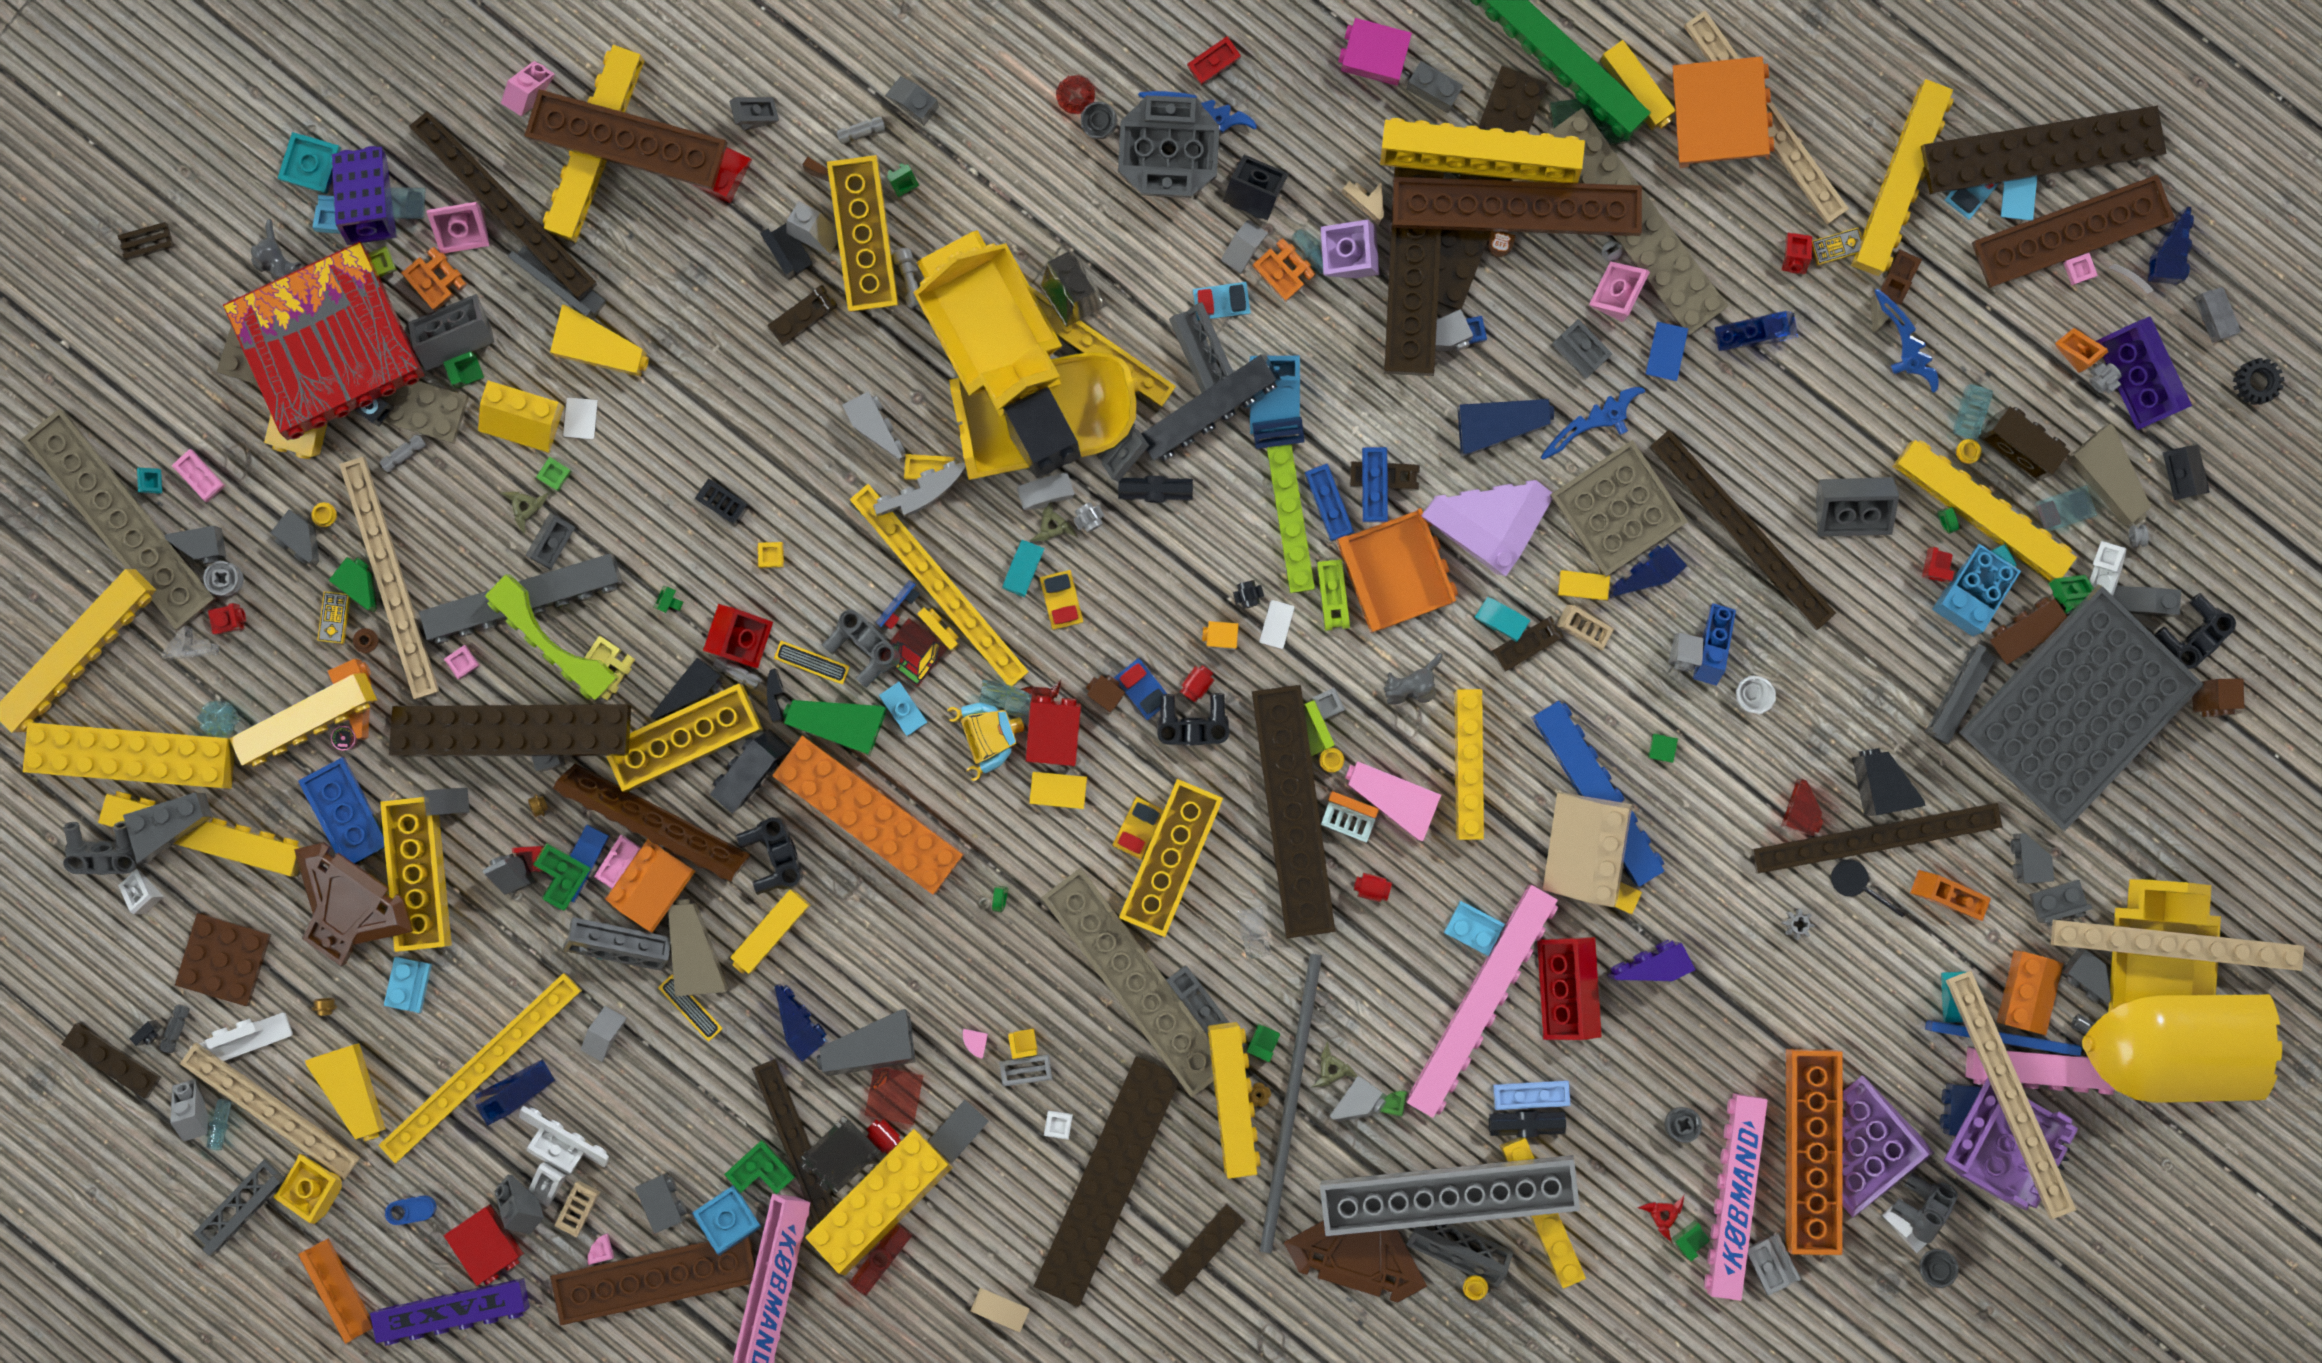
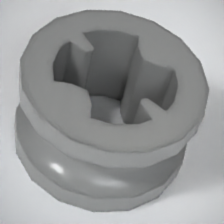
M2135 525L2130 526L2129 541L2131 547L2136 548L2139 544L2142 547L2148 545L2149 535L2146 525H2140L2139 528Z

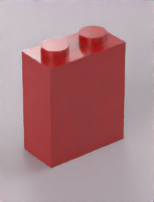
M1037 696V699H1032L1030 703L1025 762L1075 766L1082 703H1076V699L1062 698L1060 702L1051 701L1052 697Z
M491 1204L443 1235L476 1286L482 1282L487 1286L499 1277L498 1271L504 1267L509 1271L519 1264L518 1258L524 1254L509 1230L504 1228L503 1221Z

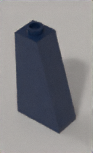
M1549 399L1460 404L1457 408L1461 457H1466L1548 427L1551 424L1550 420H1554L1553 405L1549 406Z

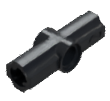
M1156 475L1145 476V478H1122L1118 482V500H1144L1150 503H1164L1167 500L1193 501V479H1174Z
M1520 1110L1515 1111V1113L1489 1114L1488 1126L1490 1136L1516 1135V1137H1538L1541 1134H1566L1565 1112Z

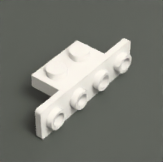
M280 1013L257 1022H251V1019L236 1023L237 1028L228 1031L227 1027L212 1032V1038L206 1039L205 1042L199 1044L221 1060L226 1061L293 1035L286 1013Z
M522 1106L520 1109L519 1118L539 1129L527 1147L529 1153L569 1176L583 1156L604 1168L608 1164L609 1156L603 1148L597 1145H589L581 1135L567 1132L555 1120L548 1121L535 1108L529 1107L528 1109Z

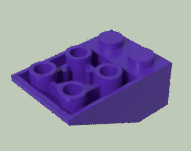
M1667 939L1655 945L1656 950L1652 952L1645 950L1633 956L1634 961L1630 963L1621 962L1611 967L1612 972L1608 973L1607 976L1614 980L1675 981L1694 971L1695 968L1683 944Z

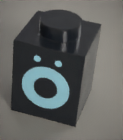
M379 397L373 400L372 404L366 407H358L354 410L379 427L394 407Z

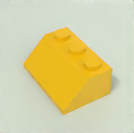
M487 380L480 402L478 431L550 453L564 406L557 401Z

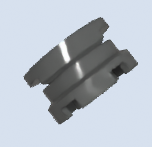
M1676 1107L1671 1110L1664 1122L1667 1134L1672 1139L1682 1143L1695 1140L1700 1135L1702 1129V1121L1698 1113L1686 1107Z

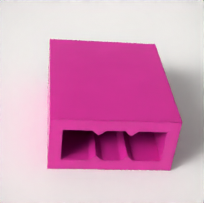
M1355 18L1353 25L1348 24L1344 38L1349 40L1347 49L1342 48L1338 62L1343 63L1341 71L1398 86L1412 33Z

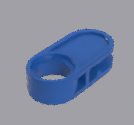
M428 1195L396 1200L386 1207L385 1218L392 1225L424 1221L435 1214L437 1204ZM394 1206H401L404 1209L405 1214L402 1219L397 1220L392 1216Z

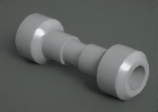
M908 248L895 250L892 258L894 264L899 266L901 275L905 280L907 307L911 309L919 308L921 306L913 293L918 289V285L913 276L911 265L913 256L911 250Z

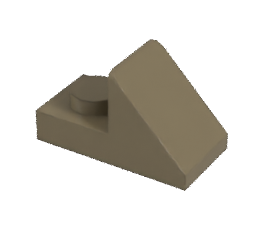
M1874 294L1870 298L1873 332H1876L1887 319L1890 321V326L1899 332L1893 320L1882 311L1876 294ZM1885 303L1884 305L1897 317L1900 323L1905 325L1899 315ZM1903 311L1905 315L1910 319L1912 324L1915 326L1917 322L1912 317H1910L1905 311Z

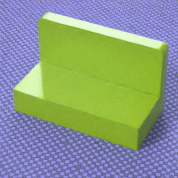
M1315 701L1306 703L1304 711L1310 753L1313 756L1335 746Z

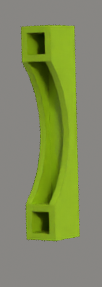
M505 574L485 595L489 600L487 603L489 607L496 613L501 611L507 617L505 620L507 624L516 631L520 629L526 635L524 637L526 642L534 648L538 646L544 652L542 655L544 659L551 665L556 663L562 669L560 672L562 676L571 683L575 681L581 687L579 691L587 699L593 698L598 700L619 679L603 661L575 656L551 641L534 617L528 590L511 574Z

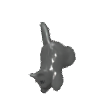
M268 219L265 225L267 238L252 246L251 261L253 266L260 272L270 271L271 277L275 281L301 269V263L286 261L276 242L273 222L271 219Z
M1438 653L1424 668L1413 672L1407 677L1397 678L1389 672L1384 687L1385 696L1388 698L1387 704H1401L1410 697L1415 698L1419 703L1430 702L1436 695L1432 670L1441 662L1443 654Z

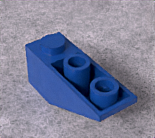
M1712 603L1702 637V665L1694 669L1693 679L1716 686L1726 670L1736 614L1735 609Z

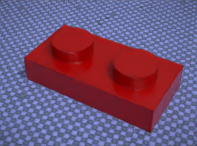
M1226 36L1187 63V67L1202 86L1241 59V54L1228 36Z

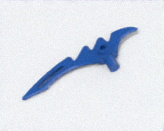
M1168 91L1139 92L1138 94L1142 98L1146 95L1197 98L1196 95ZM1215 100L1201 103L1203 108L1217 122L1219 132L1221 133L1233 125H1246L1252 129L1257 128L1255 121L1241 111L1230 116L1231 107L1229 105L1214 109Z
M1875 289V294L1882 311L1893 320L1901 336L1902 361L1891 365L1894 375L1905 370L1908 374L1921 375L1929 382L1931 391L1935 393L1939 386L1936 369L1925 366L1933 358L1919 351L1926 344L1910 336V334L1916 331L1910 319L1887 295L1879 289ZM1885 303L1899 315L1905 325L1900 323L1897 317L1884 305Z
M1633 387L1620 392L1618 402L1612 396H1608L1603 410L1600 409L1599 405L1595 404L1588 419L1585 420L1582 416H1578L1550 443L1541 455V459L1544 460L1562 451L1574 437L1591 428L1611 427L1614 425L1619 435L1628 432L1623 421L1627 418V407L1634 397L1645 393V389ZM1574 427H1577V430H1575L1571 435H1569V436L1562 442V444H1561L1557 449H1555V446L1557 445V443H1558L1569 431H1571Z

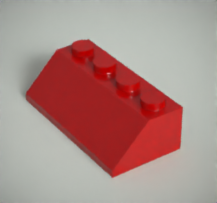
M1595 937L1540 939L1537 941L1543 1040H1587L1601 1038Z

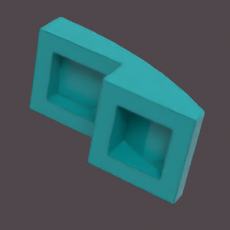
M1022 539L1002 589L1025 598L1045 548Z
M1490 597L1486 598L1474 617L1494 631L1498 630L1515 642H1518L1531 621Z

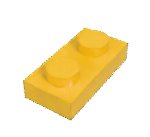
M924 607L917 613L952 652L959 646L956 642L959 637L950 627L945 630L939 624L942 618L933 609L928 612Z

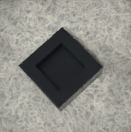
M157 1020L147 1021L129 1039L135 1046L149 1045L159 1036L157 1032L162 1026Z

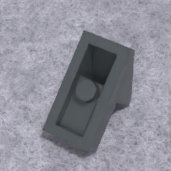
M735 97L729 101L735 124H741L742 130H750L779 121L773 97Z

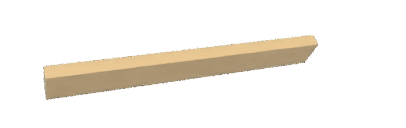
M194 1043L181 1061L180 1065L345 1180L361 1159L199 1043Z

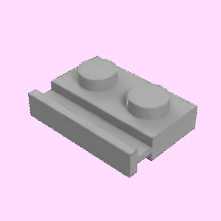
M1778 1233L1748 1247L1747 1256L1768 1296L1791 1285L1795 1281L1801 1280Z

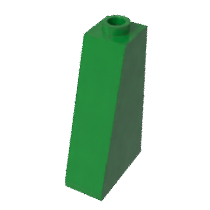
M793 700L791 705H786L782 717L785 718L784 724L871 755L888 709L875 705Z

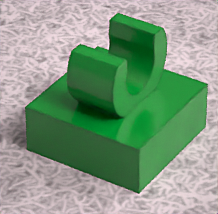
M899 164L900 168L894 172L889 170L886 176L898 198L919 186L908 164Z
M663 585L653 608L664 613L667 612L669 607L680 611L684 602L674 598L676 590Z

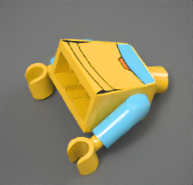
M981 702L962 706L961 709L950 707L947 712L957 711V717L949 719V721L957 723L961 720L975 764L980 763V766L972 765L966 770V772L971 769L977 771L978 775L971 779L972 781L979 779L983 772L986 774L1000 767L1011 754V746L1016 744L1014 734L1024 731V724L1020 717L1009 720L1005 710L998 711L995 706Z

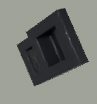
M775 668L769 671L767 681V704L773 723L784 720L776 696L785 694L779 672Z

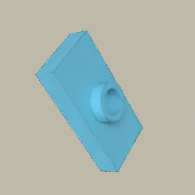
M900 681L879 695L907 737L928 723Z

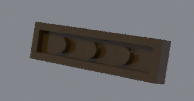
M80 1023L74 1024L61 1044L144 1099L150 1096L161 1079L160 1075Z
M1226 1203L1160 1277V1280L1179 1296L1245 1222V1219Z

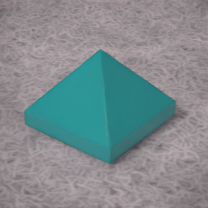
M138 467V492L161 494V469Z

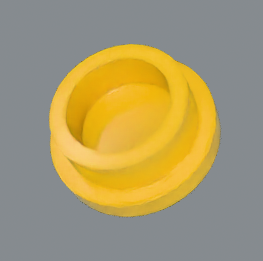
M1972 439L1961 441L1956 448L1957 458L1965 464L1976 462L1982 453L1979 443Z
M322 502L312 509L311 518L317 526L329 527L336 521L337 512L334 506Z
M1336 748L1324 750L1319 757L1320 766L1323 770L1330 773L1339 771L1344 764L1342 752Z
M1478 1275L1469 1276L1463 1283L1464 1294L1471 1300L1482 1299L1488 1292L1487 1281Z

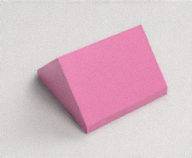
M477 202L427 210V216L440 253L445 254L489 246L484 209Z
M1610 261L1589 305L1623 322L1629 316L1650 272L1646 269Z

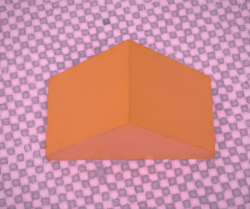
M2075 328L2055 343L2059 351L2078 373L2090 368L2108 353L2107 348Z

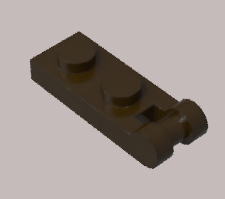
M823 285L817 287L811 294L767 325L782 346H785L838 306L835 300L830 299L826 294L827 290ZM817 300L822 304V307L818 310L813 305Z
M1351 461L1350 487L1362 488V462ZM1387 463L1388 489L1418 491L1417 473H1420V465ZM1400 472L1407 473V481H1400Z
M1552 616L1524 631L1518 642L1511 639L1492 650L1493 655L1504 672L1564 637L1561 631H1557L1553 624L1555 621ZM1542 629H1545L1549 635L1545 640L1539 632Z

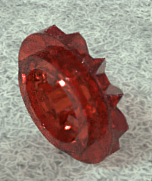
M1079 74L1075 76L1068 75L1063 81H1060L1056 90V99L1059 106L1065 112L1081 114L1086 106L1094 102L1095 89L1088 78H1084ZM1081 87L1080 95L1082 99L1075 97L1070 101L1071 92L1069 89L1077 90Z

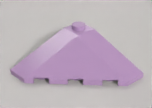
M1537 480L1525 481V485L1519 486L1506 484L1494 486L1493 490L1482 492L1479 489L1459 492L1460 495L1452 497L1439 495L1433 498L1421 517L1497 575L1507 576L1521 556L1552 500L1550 497L1552 492Z

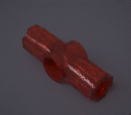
M897 1223L883 1237L850 1280L849 1284L859 1293L867 1296L913 1234ZM876 1253H885L888 1262L885 1265L876 1264L874 1261Z

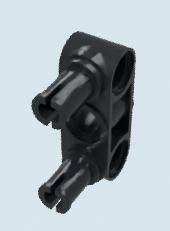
M2202 593L2196 594L2189 601V604L2203 617V623L2186 637L2185 641L2179 642L2166 627H2162L2154 634L2182 664H2184L2181 659L2182 654L2185 652L2189 656V663L2185 665L2188 669L2197 667L2236 628L2235 618L2231 614L2225 613L2222 609L2215 608ZM2218 619L2224 622L2223 631L2217 627Z
M1224 693L1210 694V716H1208V719H1178L1175 716V694L1160 695V717H1158L1157 735L1163 744L1194 746L1220 744L1228 739L1230 733L1229 719L1225 715ZM1215 725H1221L1225 728V732L1222 736L1215 737L1211 734V729ZM1165 726H1171L1175 729V734L1171 738H1165L1162 736L1161 730Z
M776 817L768 818L757 824V827L736 834L741 848L760 841L766 843L769 858L775 868L772 875L752 882L757 895L777 888L785 890L801 883L803 871L798 860V854L787 825L782 819ZM774 821L780 825V832L776 836L771 835L768 831L769 824ZM790 868L795 870L797 874L796 880L792 883L787 882L784 876L785 872Z

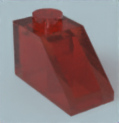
M1797 779L1781 826L1807 836H1814L1815 832L1818 833L1823 824V819L1820 818L1822 811L1807 780Z

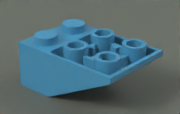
M1300 355L1267 356L1282 380L1276 383L1278 388L1267 395L1263 392L1255 397L1257 401L1250 406V434H1254L1252 423L1300 417ZM1250 356L1249 362L1257 356ZM1298 425L1261 429L1258 432L1298 428Z
M1978 544L1953 577V580L1944 589L1932 610L1972 637H1975L1984 632L2021 571L1981 544Z

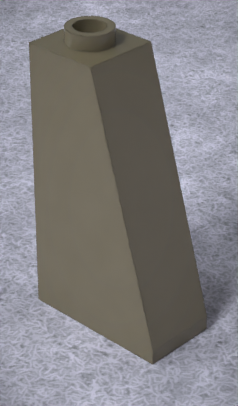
M2110 423L2102 427L2066 459L2124 526L2131 523L2137 525L2147 517L2145 512L2151 508V505L2117 431Z
M690 899L675 900V905L671 906L668 910L675 996L729 991L727 981L697 903L690 904Z

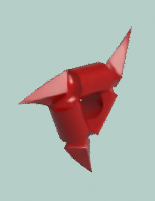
M1684 1195L1674 1205L1670 1203L1656 1204V1202L1637 1207L1651 1212L1656 1226L1659 1227V1232L1672 1243L1669 1228L1672 1227L1678 1214L1681 1213ZM1662 1211H1668L1669 1213L1668 1218L1662 1220L1660 1217Z

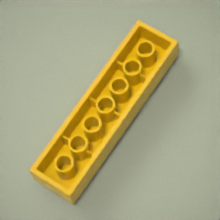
M1391 118L1390 120H1385L1380 165L1535 182L1578 183L1583 166L1585 140H1579L1575 136L1558 138L1548 133L1538 136L1529 135L1526 131L1510 133L1504 132V130L1499 128L1481 130L1477 126L1462 128L1455 127L1450 123L1433 125L1423 120H1418L1414 123L1405 122L1401 118Z
M28 722L23 772L232 789L235 750L229 738Z

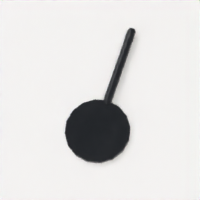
M1844 860L1833 868L1831 882L1833 888L1839 894L1856 896L1865 891L1899 916H1905L1904 912L1866 887L1868 884V873L1860 862Z

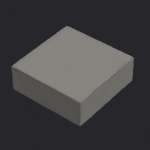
M1335 687L1312 698L1323 720L1345 710Z

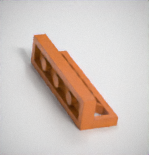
M329 1238L299 1253L298 1256L344 1343L346 1344L373 1329L371 1317Z

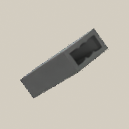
M906 1009L899 1010L820 1047V1055H817L819 1070H822L827 1076L915 1063L910 1013Z

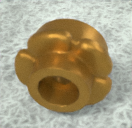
M534 794V797L527 799L534 817L541 815L544 817V811L548 810L544 797L538 798L537 794Z
M320 998L314 1000L312 1010L317 1011L319 1016L331 1015L333 1010L337 1008V1005H335L334 998Z
M1260 1082L1254 1083L1252 1093H1248L1249 1103L1253 1102L1254 1107L1266 1106L1271 1097L1270 1089ZM1261 1093V1097L1258 1098L1256 1094Z

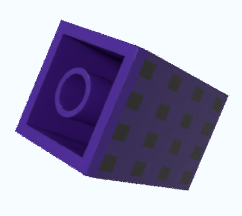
M368 146L362 150H342L339 153L332 154L335 223L346 244L353 245L359 241L366 243L397 238L388 162L383 148Z

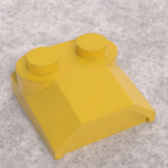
M299 1154L286 1179L273 1198L308 1223L315 1224L329 1211L341 1190L342 1181L334 1172H329L308 1157Z

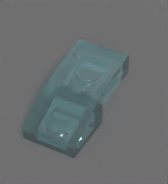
M982 680L979 702L1001 707L1007 712V715L1028 717L1032 699L1031 694L1010 685Z

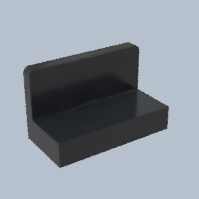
M787 223L772 232L768 228L760 234L787 278L791 279L812 266L813 262L800 241L786 234Z
M2198 445L2185 446L2163 452L2174 500L2210 492Z

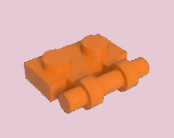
M1282 238L1276 243L1281 250L1278 255L1270 248L1252 267L1287 302L1304 286V283L1298 277L1304 274L1310 281L1316 273L1310 268L1311 264L1307 260L1304 261L1297 254L1296 248L1292 243L1288 244ZM1289 258L1297 268L1292 271L1283 261Z
M432 247L427 252L432 260L426 264L419 257L401 274L427 304L436 311L454 296L448 287L454 284L458 290H462L467 284L462 279V274L457 269L454 270L447 262L448 258L444 253H439L435 247ZM437 268H440L446 275L442 280L433 272Z

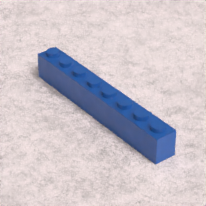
M1556 701L1531 717L1578 795L1621 803L1625 801L1621 791L1618 788L1614 789L1609 782L1612 778L1608 770L1604 766L1601 768L1596 761L1599 757L1595 749L1591 745L1587 746L1583 740L1585 734L1578 724H1573L1570 719L1572 713L1566 703L1561 704L1560 701ZM1631 810L1623 867L1635 887H1640L1664 872L1662 867L1664 861L1657 851L1653 853L1649 846L1651 840L1644 830L1640 832L1635 824L1638 822V819Z

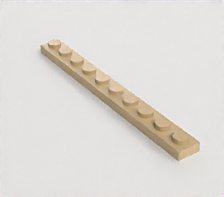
M1706 10L1684 25L1686 31L1709 62L1740 59ZM1772 102L1766 103L1767 113L1772 112L1773 127L1768 128L1769 137L1774 138L1775 154L1828 225L1849 208Z
M359 457L341 463L339 465L413 699L417 700L438 693L440 691L366 458Z
M2053 920L2051 945L2302 971L2304 946L2061 920Z
M1972 971L1946 980L2049 1219H2055L2075 1211L2076 1208Z

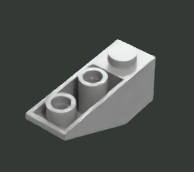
M868 391L842 405L856 431L900 462L904 461L901 454L905 453V450L899 439L894 441L890 433L894 431V428L888 417L882 418L879 410L883 409L877 395L872 397Z

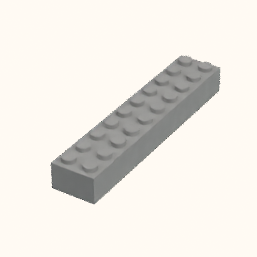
M1573 1155L1324 1180L1320 1183L1326 1236L1580 1211Z

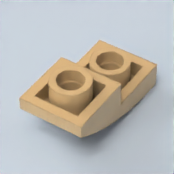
M980 1288L970 1311L1020 1332L1030 1309Z

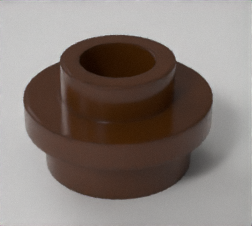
M360 629L353 637V645L359 652L370 653L378 646V636L371 629ZM364 636L369 638V642L366 645H363L361 642Z

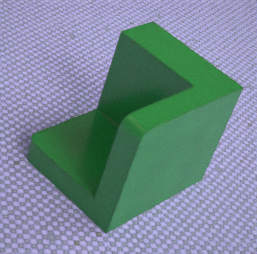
M467 352L443 362L452 386L457 389L484 379L478 358L472 352Z
M1258 1023L1246 1052L1270 1062L1280 1033Z
M1695 1220L1671 1238L1690 1262L1698 1257L1696 1252L1710 1241L1701 1229V1225Z

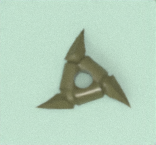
M519 492L500 493L512 500L514 516H516L514 519L525 535V520H528L538 511L537 509L542 507L548 493L537 497V499L526 494H519ZM527 502L529 505L525 511L521 510V503Z
M1050 502L1042 513L1041 532L1029 541L1049 540V538H1054L1064 534V532L1077 538L1078 536L1069 522H1066L1064 518L1053 512L1052 502ZM1050 521L1057 522L1058 526L1056 529L1048 527Z
M1328 1041L1321 1056L1322 1078L1310 1088L1328 1086L1345 1075L1358 1077L1348 1064H1345V1062L1335 1056H1331ZM1330 1065H1336L1337 1072L1334 1074H1330L1328 1072V1067Z

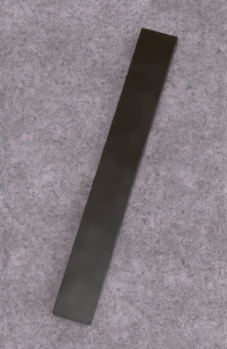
M775 1058L752 1068L803 1196L806 1201L811 1202L809 1210L817 1226L836 1207L828 1185L822 1180L825 1178H820L824 1177V1175H818V1171L817 1173L816 1170L814 1172V1168L812 1170L800 1158L805 1152L818 1162Z

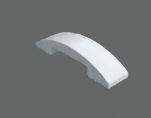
M2101 541L2093 562L2095 567L2089 580L2093 588L2098 584L2102 585L2113 596L2122 570L2126 548Z

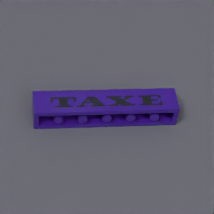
M521 1278L377 1309L371 1312L370 1316L375 1342H384L385 1346L399 1343V1338L409 1336V1340H416L425 1337L424 1333L434 1331V1335L449 1332L450 1327L458 1326L459 1330L473 1327L474 1322L483 1321L484 1324L499 1321L498 1317L508 1315V1319L524 1316L523 1312L528 1310L530 1305L525 1280Z

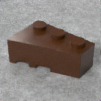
M2053 594L2040 599L2034 604L2035 607L2026 612L2024 610L2014 616V621L2009 625L2005 626L2002 624L1991 631L1993 636L1989 638L1990 642L2006 665L2044 642L2068 617V614H2065L2064 608L2055 599Z
M2244 678L2201 681L2204 685L2192 696L2193 713H2202V717L2235 715L2236 712H2242L2245 709Z

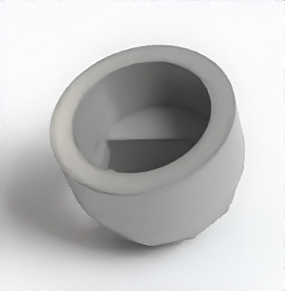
M1609 241L1602 248V256L1607 261H1616L1622 255V246L1617 241ZM1615 246L1618 248V250L1611 254L1607 253V250Z

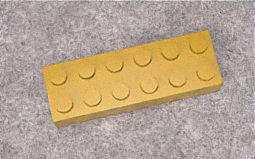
M873 155L828 161L827 168L848 312L899 306L878 157Z
M737 684L631 732L629 756L606 757L622 792H629L761 732L763 728L744 686Z
M1176 780L1120 913V919L1163 937L1166 936L1222 803V797L1182 780Z
M424 797L382 801L380 805L389 897L393 899L396 894H399L405 899L413 932L393 936L394 952L452 946L439 815L426 816Z
M913 1129L805 1238L838 1274L846 1276L953 1166L919 1131Z

